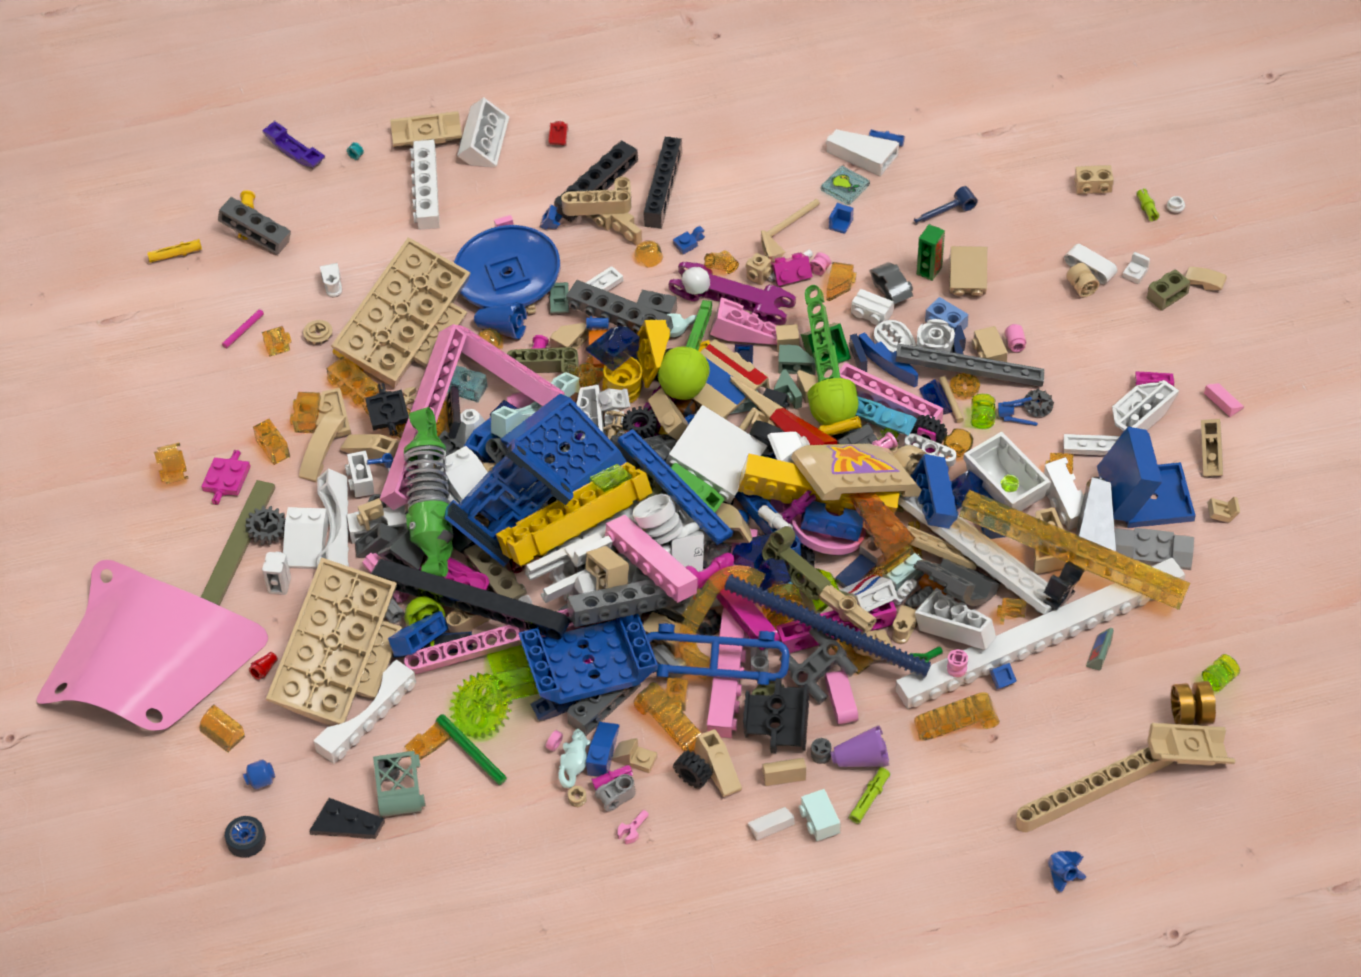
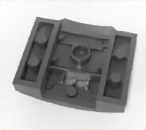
M943 559L941 564L931 563L927 560H917L913 568L928 575V579L945 587L944 593L970 606H979L989 601L997 594L1001 584L976 570L956 564L948 559Z

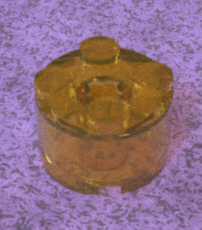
M179 442L157 447V451L154 452L156 463H160L162 470H159L160 479L162 482L165 481L166 484L189 479L188 475L184 476L183 473L187 469L182 450H177V447L180 446Z

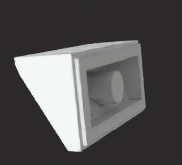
M783 807L748 822V826L756 840H760L794 825V816L786 807Z

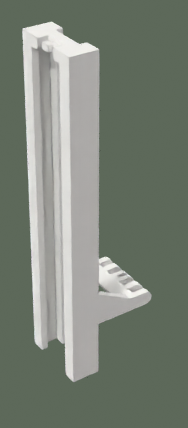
M672 499L675 512L681 511L688 520L683 523V526L693 522L694 520ZM629 517L637 525L634 517ZM606 528L597 532L602 538L605 537ZM669 542L663 543L660 546H667ZM565 547L526 565L525 574L530 581L550 572L549 578L553 581V585L544 588V593H541L545 603L564 595V600L568 601V596L580 594L574 587L575 581L578 576L589 573L585 569L568 578L565 577L562 573L565 564L572 562L565 551ZM617 554L623 560H628L624 554Z

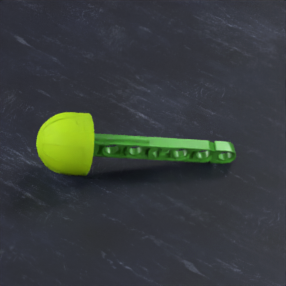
M810 285L806 288L804 295L808 305L807 312L815 350L813 354L818 383L810 387L807 395L813 417L821 425L826 426L855 417L858 410V396L854 382L840 377L826 306L823 304L825 302L823 292L817 285ZM817 290L818 294L816 297L810 298V294ZM817 306H820V311L816 314H813V309ZM819 322H823V327L817 330L816 325ZM820 335H822V337L825 339L823 341V344H820L822 342V338ZM824 354H829L828 360L821 361ZM827 370H832L830 377H824Z
M702 301L686 347L673 348L663 357L658 372V379L665 393L672 398L691 399L702 391L707 382L710 367L705 356L699 352V348L711 317L712 301Z

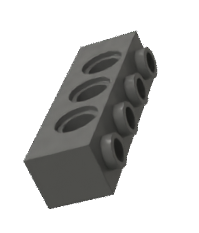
M230 197L219 209V222L276 255L289 243L291 234L289 229L233 197Z

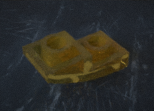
M436 722L423 735L418 733L404 747L408 751H414L415 755L419 754V759L421 760L440 748L451 736Z

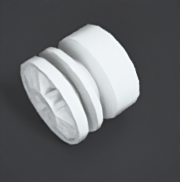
M660 494L649 497L640 502L633 510V517L637 525L659 545L674 539L683 529V523L675 512V506L668 495Z

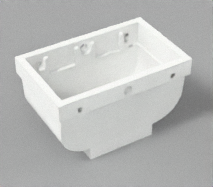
M1003 432L964 453L963 460L966 462V469L973 483L979 482L1005 510L1006 517L1011 518L1043 499L1046 490L1050 487L1051 481Z

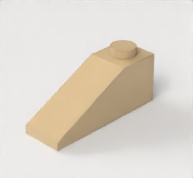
M661 388L648 401L665 431L678 441L689 424L671 398Z
M1220 419L1201 420L1203 476H1223Z

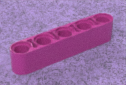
M726 571L707 581L710 591L750 639H758L759 631L775 632V641L780 640L776 629L752 601H747L748 598L743 599L741 595L736 596V593L731 594L730 590H724L725 583L729 577Z

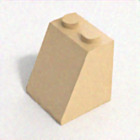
M951 246L949 255V293H954L956 296H962L965 293L972 294L973 296L986 294L987 247Z

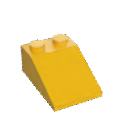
M644 320L634 339L638 361L643 371L642 377L645 388H649L663 360L670 337V329L667 327L666 320Z

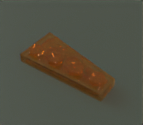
M874 492L848 493L859 516H862L865 521L867 530L874 537V543L877 548H880L885 562L914 542V535Z

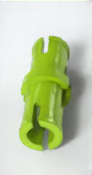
M1143 188V192L1139 189L1136 195L1141 202L1142 210L1146 212L1149 221H1153V218L1156 221L1160 215L1155 208L1154 200L1150 198L1147 189Z

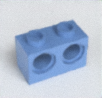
M939 297L926 309L925 322L931 319L946 321L948 326L954 329L955 333L958 325H961L963 330L968 326L969 314Z

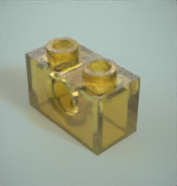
M298 392L297 399L293 401L294 414L290 416V424L294 426L295 433L315 432L317 428L316 422L319 417L320 392Z
M270 419L253 426L257 443L273 465L290 457L286 440Z

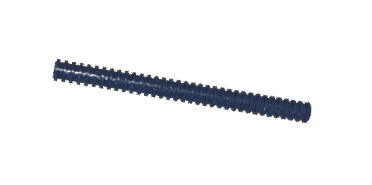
M733 574L729 575L725 583L724 590H730L731 594L736 593V596L741 595L743 599L748 598L747 601L749 602L752 600L754 604L759 603V606H765V609L770 608L772 612L775 610L776 614L781 613L783 617L786 615L788 619L793 618L794 622L799 621L801 625L804 623L806 627L811 626L812 630L815 628L817 632L822 631L824 635L829 634L828 637L833 636L835 640L838 638L840 642H846V645L851 644L853 648L856 646L858 647L857 650L862 649L864 653L867 651L869 655L874 654L875 658L880 657L882 661L885 659L887 663L892 662L893 666L896 664L898 668L903 667L905 671L910 670L911 674L914 672L916 676L921 675L923 679L926 678L931 667L930 661L927 663L925 659L920 660L918 656L915 658L913 654H907V651L902 652L900 648L897 650L896 646L891 647L889 643L886 645L884 641L879 642L878 638L873 639L871 635L868 637L866 633L861 634L860 630L857 632L855 628L850 629L848 625L843 626L844 623L839 624L837 620L832 621V618H826V615L821 616L819 612L816 614L814 610L809 611L808 607L803 608V605L798 606L796 602L791 603L790 599L787 601L785 597L780 598V595H774V592L769 593L767 589L764 591L762 590L763 587L758 588L756 584L746 583L745 579L740 580L738 576L735 578Z

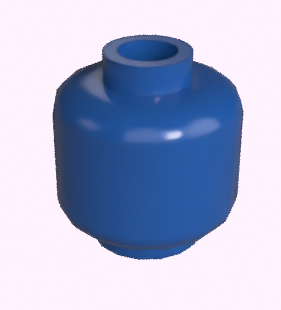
M265 760L248 764L246 766L247 773L243 774L247 786L251 784L254 789L271 785L273 778L276 777L271 762L267 763Z

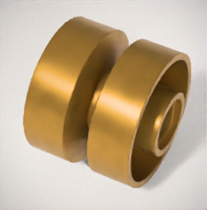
M1209 681L1194 682L1192 690L1188 683L1172 685L1170 700L1175 724L1193 725L1194 719L1198 725L1214 724L1216 701Z

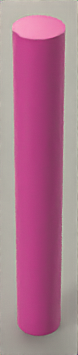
M258 309L222 342L223 347L228 348L261 318L264 312Z

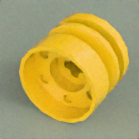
M626 355L610 358L605 363L603 369L602 391L609 388L627 389L630 404L635 402L641 393L643 373L641 364L636 359Z

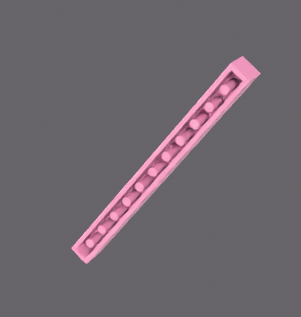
M455 324L439 332L411 412L430 407L435 415L436 423L467 334ZM409 418L380 496V500L393 510L407 504L410 499L407 495L410 489L406 487V484L409 482L406 474L409 472L405 470V466L408 463L404 461V447L415 438L418 430L411 425ZM411 465L409 469H418V465ZM411 474L409 477L414 478L417 474Z
M750 529L752 534V541L750 543H732L731 554L734 556V563L728 572L729 575L733 574L735 578L738 576L740 580L745 579L746 583L751 582V585L752 581H756L757 569H754V566L759 563V553H756V550L761 547V538L758 537V530ZM723 607L719 636L748 638L749 636ZM720 645L718 669L744 671V667H741L742 662H746L744 646ZM714 677L707 732L716 729L720 737L732 738L733 730H737L738 719L735 718V713H739L740 701H737V696H741L742 684H739L740 679Z

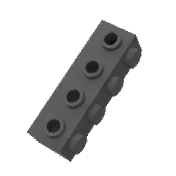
M641 684L580 699L576 704H572L567 711L568 723L575 729H580L587 736L598 726L599 722H602Z

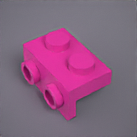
M802 252L792 254L790 258H775V262H771V267L774 270L776 284L780 286L813 277L809 257L802 254Z

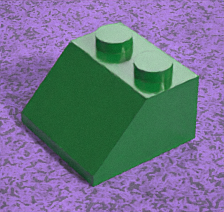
M841 323L829 324L832 344L835 346L838 363L851 359ZM811 331L800 334L805 351L814 358L813 352L815 350ZM820 335L822 338V342L820 344H823V341L825 339L822 337V335ZM824 354L821 361L828 360L829 354Z

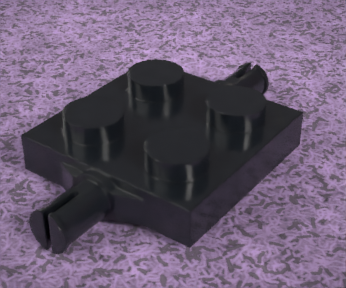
M379 383L377 385L379 393L365 398L372 429L374 431L388 428L390 436H393V431L396 436L398 434L396 426L407 423L409 418L402 389L393 392L386 391L385 384L381 383L380 385Z

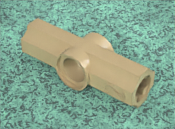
M827 585L819 595L821 601L839 613L838 615L841 620L851 622L864 633L869 632L876 623V618L857 605L854 597L845 596L832 585Z

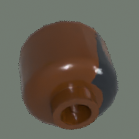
M676 399L674 401V404L684 418L688 415H695L697 406L692 399Z

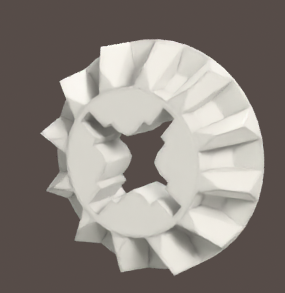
M914 578L912 580L908 579L896 592L898 598L893 600L894 604L900 605L917 586V581Z

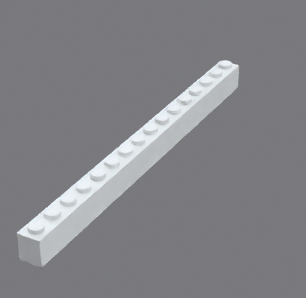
M1173 558L1165 560L1064 605L1058 610H1053L997 635L986 650L974 646L963 650L968 655L967 672L962 677H953L947 672L948 658L932 664L924 679L921 678V675L916 676V673H912L896 680V693L907 710L912 707H919L924 702L936 699L943 693L954 691L963 684L972 683L981 676L990 675L989 670L1007 663L1011 664L1017 660H1023L1030 654L1041 652L1050 645L1059 644L1070 636H1077L1086 629H1092L1099 623L1110 621L1119 614L1128 613L1131 609L1143 606L1155 598H1161L1168 592L1179 590L1184 584L1185 573Z

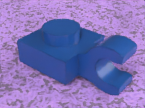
M698 226L691 234L686 231L674 238L673 244L684 255L698 247V241L705 238L703 235L704 229Z

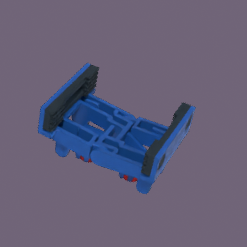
M515 438L506 446V456L477 483L459 504L453 499L445 510V519L502 566H505L512 558H508L503 554L496 536L497 533L508 527L513 528L516 526L517 522L535 513L552 496L564 505L573 498V487L555 473L549 463H544L530 451V447L527 445L523 446ZM537 479L539 480L528 491H526ZM478 512L489 520L488 529L474 518Z

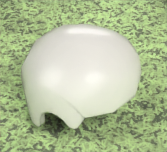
M692 267L683 273L682 284L688 293L700 294L708 290L710 278L706 270L700 267Z

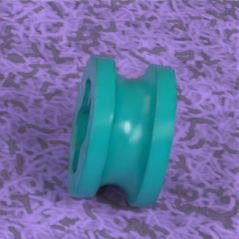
M356 142L351 143L346 149L347 154L355 160H358L364 154L363 148Z

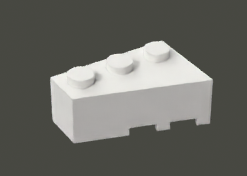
M1065 457L1045 464L1044 475L1051 481L1045 496L1049 498L1051 507H1054L1059 514L1061 523L1065 524L1068 530L1077 528L1084 495L1081 490L1077 491L1073 482L1076 478L1074 474H1069L1066 467L1068 461Z

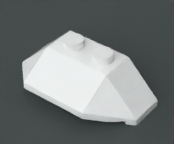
M1165 380L1159 381V383L1135 386L1112 406L1115 425L1123 431L1127 427L1148 430L1166 414L1178 395L1179 390Z

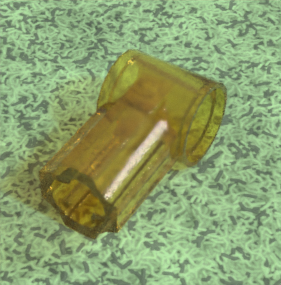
M727 250L720 253H706L704 257V265L707 268L724 270L727 274L735 272L739 266V262Z

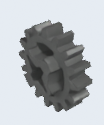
M262 506V510L255 508V513H249V518H246L245 527L248 537H253L255 543L260 540L261 545L265 541H268V544L271 545L272 540L278 543L279 537L284 538L285 513L279 514V508L272 510V506H269L268 509Z

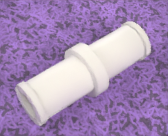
M764 505L759 509L758 515L766 520L770 527L777 530L784 526L793 528L791 524L783 519L782 515L773 512L768 506Z

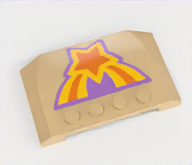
M873 444L805 445L794 451L791 457L822 500H839L841 493L900 491L903 497L919 496L922 491L890 449Z

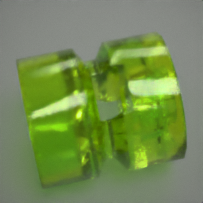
M977 394L971 399L972 412L970 423L973 427L989 429L995 424L996 400L993 396Z
M1222 654L1213 662V665H1209L1202 671L1203 681H1209L1214 691L1220 692L1240 674V667L1231 656Z

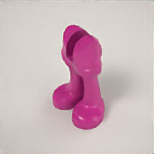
M724 553L714 558L709 567L699 572L693 566H686L685 568L697 577V592L707 584L708 580L724 571L728 573L734 563V556L731 553Z

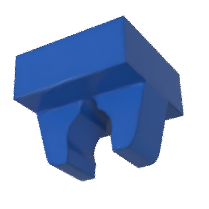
M550 205L544 212L540 225L541 228L545 230L548 227L557 229L560 226L559 221L562 216L556 212L557 207Z

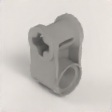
M622 774L609 783L600 786L596 790L595 796L601 799L606 811L615 810L618 806L635 796L634 779L628 774Z

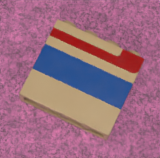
M714 339L700 352L705 356L710 367L707 382L702 391L691 399L696 404L697 411L703 405L727 420V416L748 398L730 382V376L755 391L760 387L770 389L769 378L765 372H760L751 362H746L737 352H732L724 343Z

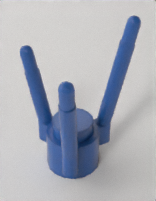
M1032 397L998 402L999 418L1004 417V421L1038 425L1037 422L1010 417V415H1014V407L1024 406V402L1031 401Z

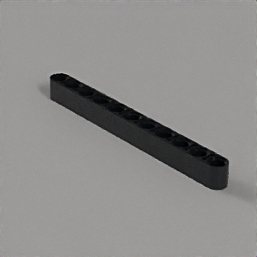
M379 559L371 572L372 575L396 582L397 591L416 597H430L439 604L527 631L538 628L540 635L553 639H561L570 624V619L565 614L388 560Z

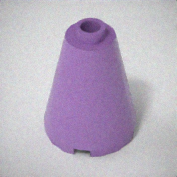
M880 725L835 746L834 751L831 752L833 763H837L839 767L890 766L886 743L883 737H881L883 732Z

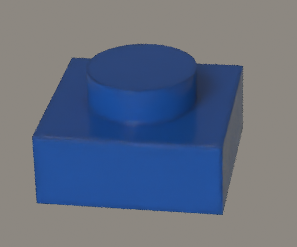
M1010 663L989 670L996 689L1017 682Z

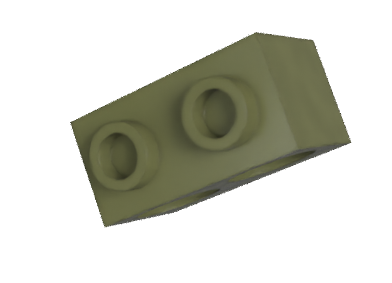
M1174 269L1148 286L1147 299L1163 311L1189 293L1190 281Z

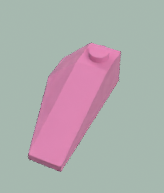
M721 297L710 335L726 341L777 345L775 324L770 321L763 322L756 313L750 314L743 310L744 306Z

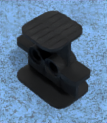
M776 678L775 693L771 696L750 695V691H746L743 714L745 738H748L749 734L770 735V751L773 754L777 752V745L802 747V750L805 751L809 713L808 684H805V688L782 687L781 678ZM776 703L782 705L779 709L772 708ZM775 722L780 724L778 728L770 727Z

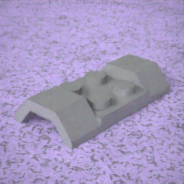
M1115 528L1116 552L1112 556V562L1154 566L1173 558L1181 569L1191 570L1194 550L1193 536L1176 535L1170 531L1135 528L1134 530Z

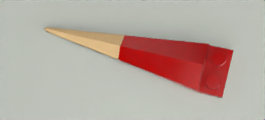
M730 376V382L744 393L776 427L784 432H797L801 437L805 436L810 445H838L836 439Z

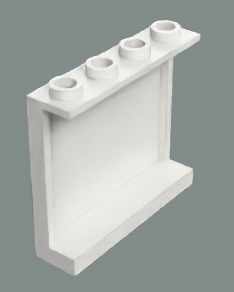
M702 405L669 453L665 462L670 467L676 462L712 486L725 499L724 501L730 504L738 492L741 470L748 453L762 456L767 445Z

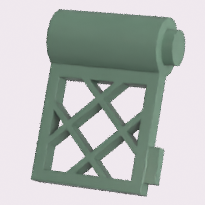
M414 751L373 757L380 817L422 811V807H426L424 794L420 795L417 776V768L420 767L419 754L415 755ZM411 757L412 764L407 770L398 765L402 758ZM387 760L392 766L384 773L379 769L378 762ZM395 767L404 773L398 781L388 776ZM408 775L414 780V787L405 788L400 783ZM386 778L395 784L390 791L382 792L381 784Z

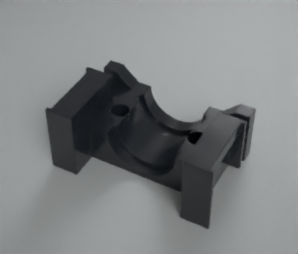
M1067 561L1059 577L1054 574L1050 577L1043 593L1051 598H1046L1044 603L1058 610L1074 595L1075 590L1073 589L1085 570Z

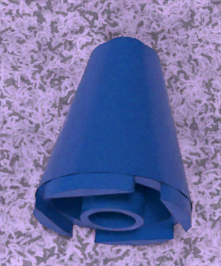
M515 302L479 309L474 315V322L477 327L510 338L520 339L526 330V326L523 323L524 320H527V313L522 303Z

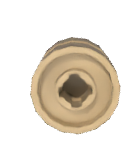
M1085 263L1074 265L1066 274V278L1074 286L1080 297H1088L1099 288V281Z

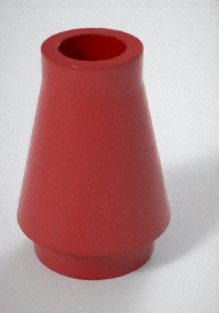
M269 652L267 655L252 662L249 667L250 674L258 680L265 678L273 665L278 661L277 656L273 652Z

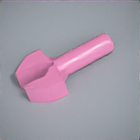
M642 810L631 824H620L618 827L619 840L625 833L630 832V835L625 839V844L636 842L639 838V833L636 830L649 815L646 810Z

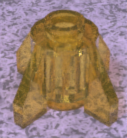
M588 355L586 363H582L578 368L574 365H568L567 367L568 373L580 378L579 384L581 388L598 385L603 378L604 368L593 366L592 355Z

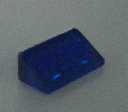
M935 379L919 388L924 400L943 408V415L952 412L942 386Z

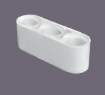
M1076 244L1064 256L1065 262L1070 267L1078 263H1085L1100 284H1106L1118 271L1114 263L1081 244Z

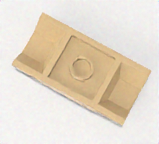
M459 111L390 119L393 147L414 146L413 141L434 140L436 144L462 139Z
M1151 723L1147 741L1152 758L1176 761L1177 764L1195 765L1234 764L1236 762L1235 758L1227 756L1225 750V727Z

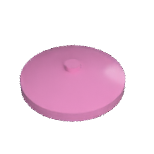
M828 512L831 515L839 516L836 513ZM798 514L789 523L793 526L792 529L801 543L825 554L843 555L854 552L860 547L866 536L865 528H862L858 542L801 529L802 514Z

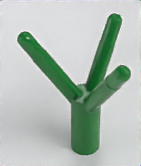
M938 646L927 653L910 654H913L915 658L918 656L919 659H925V662L928 663L929 660L942 654L943 650Z

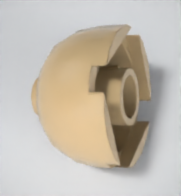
M905 445L894 450L893 454L909 475H911L926 452L914 445Z

